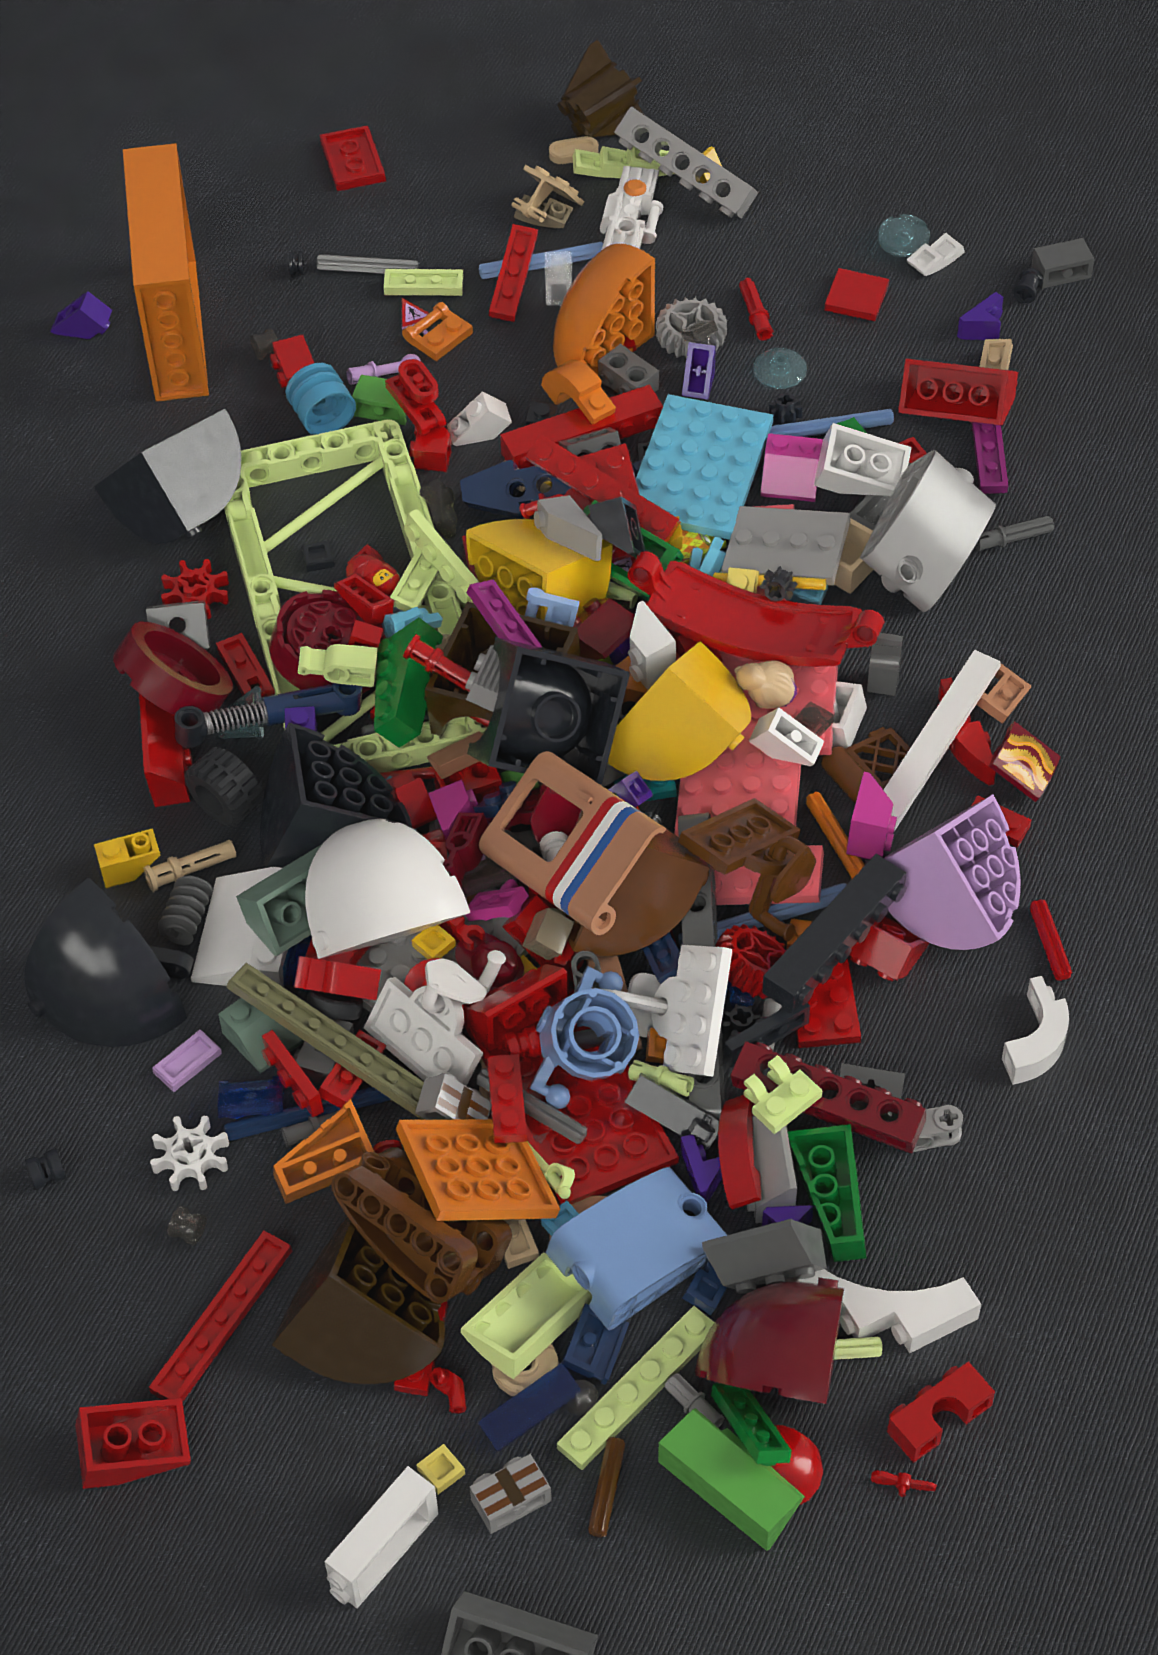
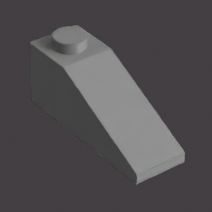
M570 495L538 500L537 511L534 512V523L547 539L594 561L601 560L602 533Z

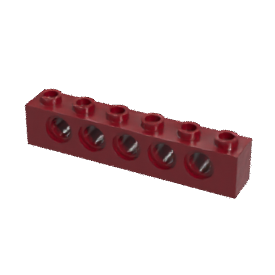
M745 1041L731 1073L732 1085L745 1091L747 1087L744 1085V1081L755 1074L764 1084L768 1093L772 1092L779 1085L774 1083L769 1077L764 1076L762 1072L769 1068L768 1062L778 1055L786 1063L792 1075L801 1070L822 1089V1093L826 1090H834L838 1093L832 1099L821 1097L803 1113L837 1126L851 1124V1129L855 1133L908 1153H913L926 1122V1108H923L921 1103L910 1098L902 1100L893 1097L891 1092L881 1087L869 1088L862 1085L860 1080L852 1076L846 1075L844 1078L832 1074V1071L825 1066L815 1064L813 1067L802 1063V1060L793 1054H778L773 1052L772 1048L760 1042L751 1044ZM857 1101H863L868 1104L863 1110H855L851 1107ZM888 1112L898 1115V1118L892 1122L884 1121L881 1117Z

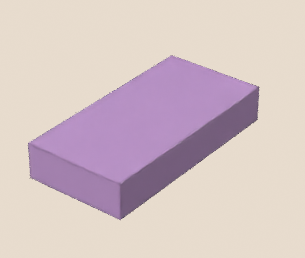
M199 1030L153 1066V1073L175 1092L222 1054L221 1048L203 1031Z

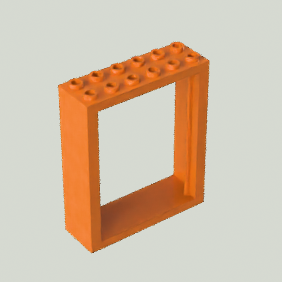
M177 144L123 149L133 285L155 400L157 402L209 396L196 259Z

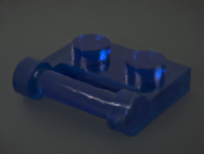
M273 1076V1079L235 1083H230L229 1080L219 1081V1118L229 1117L237 1119L246 1115L261 1114L269 1116L283 1112L285 1089L279 1077Z

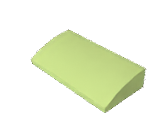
M543 1252L461 1328V1334L486 1360L514 1379L579 1317L584 1304L590 1305L592 1295L589 1290L584 1289L577 1282L573 1274L565 1277L548 1255Z

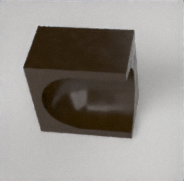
M466 603L443 652L444 656L470 672L473 671L478 674L479 671L474 670L480 653L487 655L490 646L494 645L497 635L474 603ZM519 614L542 648L580 656L578 628ZM433 671L425 688L431 734L442 736L449 721L458 717H477L490 721L493 712L466 700L469 694L468 691Z

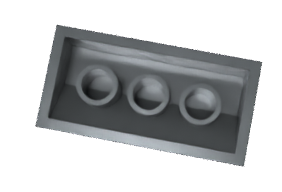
M464 1591L452 1607L441 1655H594L598 1635Z

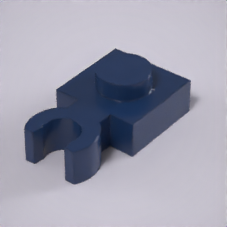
M709 1260L706 1262L704 1270L698 1269L682 1299L711 1316L727 1287L722 1285Z

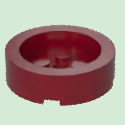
M322 590L320 594H308L307 591L299 593L284 603L277 616L269 642L272 662L278 672L289 683L300 690L333 684L327 681L324 675L298 674L300 648L308 646L311 649L326 650L334 644L347 645L355 620L365 621L337 591ZM384 629L382 632L380 642L386 638ZM333 634V635H335L338 639H331V640L329 641V640H328L329 637H328L327 635ZM362 686V694L372 687Z
M135 623L113 655V661L120 674H125L126 672L132 679L130 686L147 700L173 715L185 706L197 707L204 713L215 712L216 709H220L233 688L229 674L211 654L184 635L156 623Z

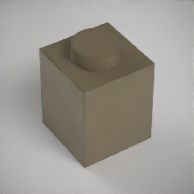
M546 908L535 914L522 946L547 960L555 958L562 954L574 921L566 918V914L559 909Z

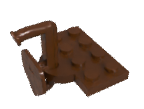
M753 798L680 833L678 843L687 848L691 854L700 857L710 864L714 870L725 875L744 866L753 872L760 873L749 904L751 916L775 934L783 937L785 941H790L794 937L795 926L791 923H783L768 911L772 901L779 903L799 893L809 882L816 865V858L811 849L798 840L801 831L798 827Z

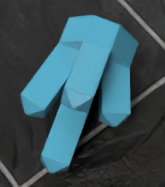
M714 537L703 560V550L698 547L693 548L688 565L713 577L714 572L719 573L724 562L726 552L720 550L724 541L720 537Z
M418 607L403 612L387 614L383 621L385 636L389 638L418 617L433 628L441 627L443 618L438 612L429 614L426 608Z

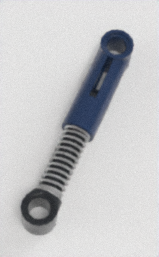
M333 683L262 697L260 703L258 701L256 704L252 702L250 705L231 707L230 710L225 708V711L221 708L220 711L216 709L215 712L210 711L209 713H204L194 706H185L180 708L175 714V739L181 746L189 748L200 745L208 734L214 733V730L219 733V729L224 732V728L229 731L230 727L234 730L235 726L239 729L240 725L244 728L245 724L249 727L250 723L255 726V722L260 725V721L264 724L266 723L267 726L285 723V708L314 706L316 717L332 713L352 716L360 711L362 686Z

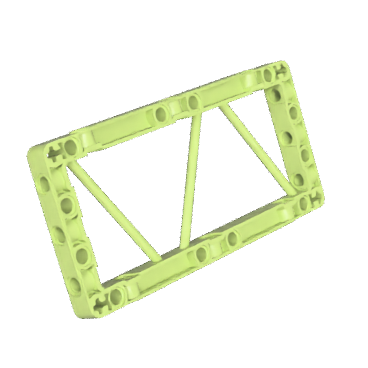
M382 420L241 450L239 482L224 510L275 695L300 690L289 683L278 672L270 656V637L281 609L277 588L301 593L307 591L308 594H320L322 590H336L334 587L273 576L267 553L381 468L385 475L411 560L418 546L415 542L408 539L404 530L408 513L418 509L434 528L400 426L394 420ZM371 462L277 533L263 541L256 512L252 508L250 487ZM438 573L424 598L426 605L421 604L419 608H426L429 614L438 612L443 621L441 627L434 629L441 634L451 635L462 611L455 590ZM375 691L362 700L359 712L352 716H342L321 732V734L325 735L323 740L329 742L375 706ZM458 717L449 721L442 736L431 734L429 721L423 722L421 734L400 748L378 733L348 739L347 742L341 744L363 758L378 772H388L428 763V755L478 731L484 734L487 727L483 725V728H481L482 724L470 717Z

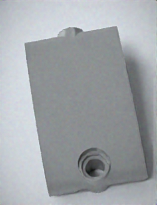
M936 450L917 459L905 469L860 556L868 566L879 575H882L883 586L888 591L896 593L902 590L904 597L923 613L934 606L959 572L983 533L996 507V504L973 484L974 478L969 471L963 468H955Z

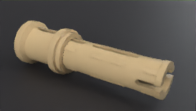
M227 840L221 844L179 859L171 856L167 858V862L153 867L149 865L144 866V874L152 892L158 890V887L176 881L180 877L225 860L236 858V851L232 841ZM216 854V856L195 863L197 860Z

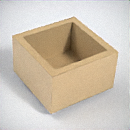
M850 518L851 521L834 585L851 594L873 571L860 558L873 530Z

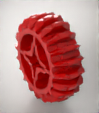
M742 924L740 927L733 925L731 929H726L721 934L715 944L716 947L732 949L728 980L732 983L731 987L736 986L741 989V993L748 992L753 998L759 995L762 999H766L768 996L762 993L763 976L787 951L784 949L785 944L779 943L776 940V936L771 937L768 935L766 930L763 932L759 931L756 926L749 928L745 924Z

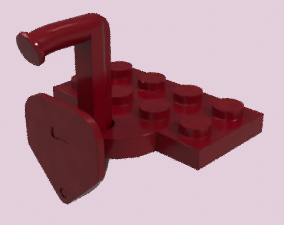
M542 783L541 787L531 790L532 795L524 800L522 806L517 810L505 828L511 831L513 830L512 826L520 823L531 825L534 838L538 844L550 832H563L569 837L576 827L581 809ZM494 817L486 818L488 825H490Z

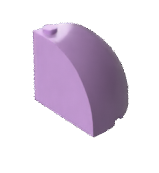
M994 795L953 816L884 858L906 872V892L899 902L896 903L894 901L888 907V911L908 931L931 944L956 950L984 947L998 941L1006 934L1013 923L1011 919L1012 913L1018 909L1020 898L1019 863L1016 848L1009 845L1005 833L1010 830L1008 823Z

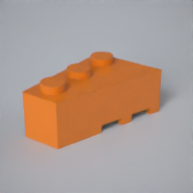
M350 1099L343 1105L341 1110L322 1123L320 1128L306 1140L301 1141L273 1165V1176L286 1204L330 1186L335 1175L358 1165L364 1153L374 1152L352 1100Z

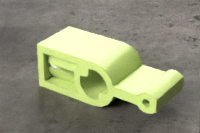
M334 644L326 650L303 646L300 648L298 674L324 675L327 681L336 684L374 687L377 648Z

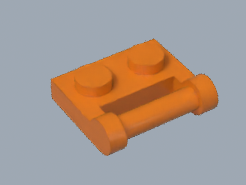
M439 302L433 307V311L413 326L406 327L402 331V335L408 343L437 362L473 333V326L450 311L445 303ZM438 319L442 320L439 325L423 337L419 335Z

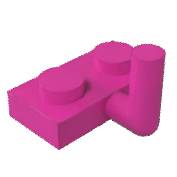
M508 879L499 890L479 892L468 905L470 913L465 916L469 921H487L498 917L510 918L519 913L521 905L527 900L529 895L524 887H519L514 879Z

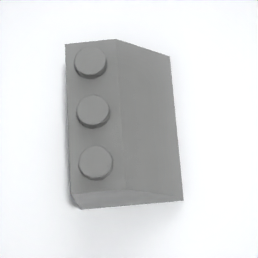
M752 1116L754 1167L760 1172L761 1200L747 1204L748 1212L754 1211L755 1223H762L763 1211L767 1207L796 1206L797 1185L787 1127H783L774 1134L757 1117Z

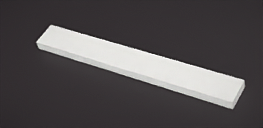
M973 651L883 791L894 804L892 816L897 817L895 830L1001 667L999 660L979 651Z

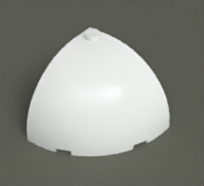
M371 819L336 831L321 845L311 863L305 891L307 919L318 959L393 941L470 913L458 880L455 876H449L443 866L445 859L425 837L402 823H391L386 821V819Z

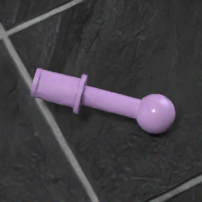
M407 354L401 361L376 366L371 361L368 365L348 368L346 376L348 383L354 385L358 383L361 375L378 377L398 373V367L403 361L408 359L421 360L415 354Z

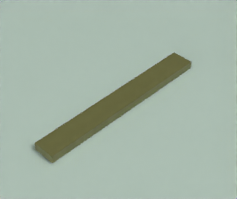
M247 962L228 981L227 989L421 1120H426L415 1113L424 1084L422 1080Z

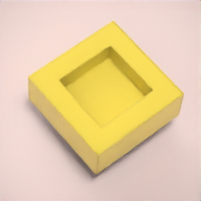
M729 567L727 583L756 593L759 571Z
M445 1444L417 1463V1470L428 1482L435 1486V1492L438 1495L465 1475V1468Z

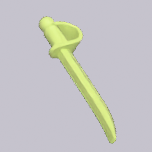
M528 1142L549 1186L562 1199L569 1198L571 1195L570 1187L575 1178L574 1169L558 1163L548 1165Z

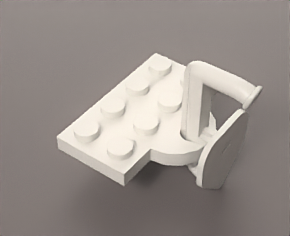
M681 945L677 976L668 978L661 985L655 975L638 973L632 977L628 992L602 989L615 993L629 1005L637 1019L639 1036L647 1038L651 1027L656 1030L659 1036L667 1039L663 1066H667L669 1071L713 1077L732 949Z
M490 951L487 956V965L479 980L474 979L458 964L448 959H436L427 962L425 966L427 985L416 989L414 992L396 977L387 979L364 1029L375 1039L386 1044V1048L423 1081L441 1073H448L454 1075L460 1083L467 1086L483 1052L461 1034L464 1025L462 1005L466 1003L472 1004L484 999L501 965L506 960L505 955L501 951Z

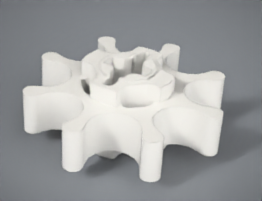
M176 1116L173 1118L177 1133L173 1137L163 1138L158 1134L152 1136L154 1147L166 1151L165 1155L161 1158L151 1160L153 1173L158 1174L162 1170L172 1169L174 1174L169 1178L173 1191L179 1189L180 1182L186 1177L196 1178L200 1189L205 1190L207 1183L203 1174L209 1168H218L222 1172L228 1170L226 1158L214 1155L215 1151L219 1148L229 1146L227 1133L222 1132L216 1137L207 1136L206 1133L211 1128L208 1116H202L200 1124L194 1129L184 1128L181 1118Z

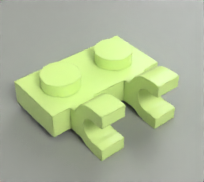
M778 1055L768 1062V1067L771 1070L767 1073V1077L779 1086L768 1093L762 1081L753 1074L744 1081L747 1089L743 1094L751 1102L755 1103L752 1107V1114L774 1134L822 1097V1089L801 1070L792 1075L786 1063Z

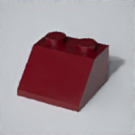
M593 598L583 606L584 611L576 615L573 627L578 628L580 656L594 660L607 658L630 637L635 617L633 613L611 598L599 600Z

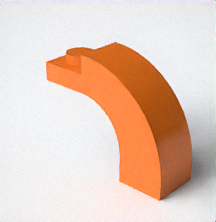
M570 360L544 375L541 386L554 404L558 405L572 398L592 425L615 413V405L601 388L602 380L583 362Z

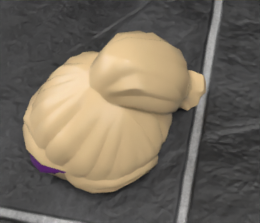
M780 661L746 663L734 669L738 685L743 690L748 691L751 699L760 708L769 709L787 706L797 695L793 671L787 664Z

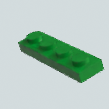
M722 1383L713 1384L711 1397L756 1464L774 1466L776 1463H790L792 1450L751 1391Z

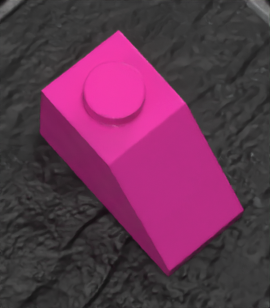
M462 780L428 793L446 840L458 814L475 813L473 807L478 805L473 790L466 791Z

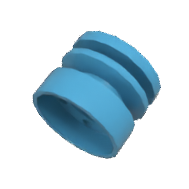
M326 363L310 364L296 372L288 381L285 390L286 399L292 405L293 410L298 414L300 421L310 434L316 435L342 429L353 418L356 410L355 400L331 365Z

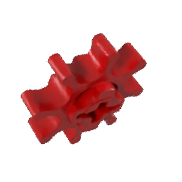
M209 559L204 560L201 568H195L194 570L189 569L186 566V562L181 560L179 562L180 576L170 577L164 574L161 577L163 588L172 590L161 595L163 605L205 600L207 619H210L211 611L209 605L212 602H220L224 605L229 603L227 591L218 589L221 586L229 585L228 574L226 571H222L217 575H210L212 568Z

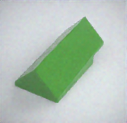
M696 1408L692 1409L659 1442L658 1462L766 1551L770 1550L805 1497L771 1466L756 1464L742 1441L728 1428L720 1430Z

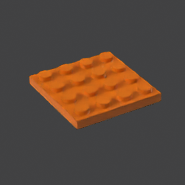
M492 1119L399 1120L396 1132L436 1221L557 1218L560 1207L528 1142L494 1143Z

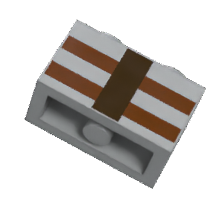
M441 1073L440 1075L425 1079L415 1113L426 1120L488 1119L491 1103L488 1099L481 1096L478 1090L468 1088L460 1083L454 1075Z
M531 1454L523 1458L515 1457L504 1465L503 1469L492 1475L491 1473L481 1475L470 1486L471 1501L491 1534L552 1501L551 1487Z

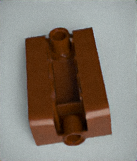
M391 1147L379 1154L366 1152L362 1155L358 1165L335 1175L332 1179V1191L358 1232L395 1272L435 1303L446 1302L460 1292L467 1296L472 1294L483 1278L497 1270L511 1242L512 1230L504 1220L436 1221L406 1152L398 1147Z

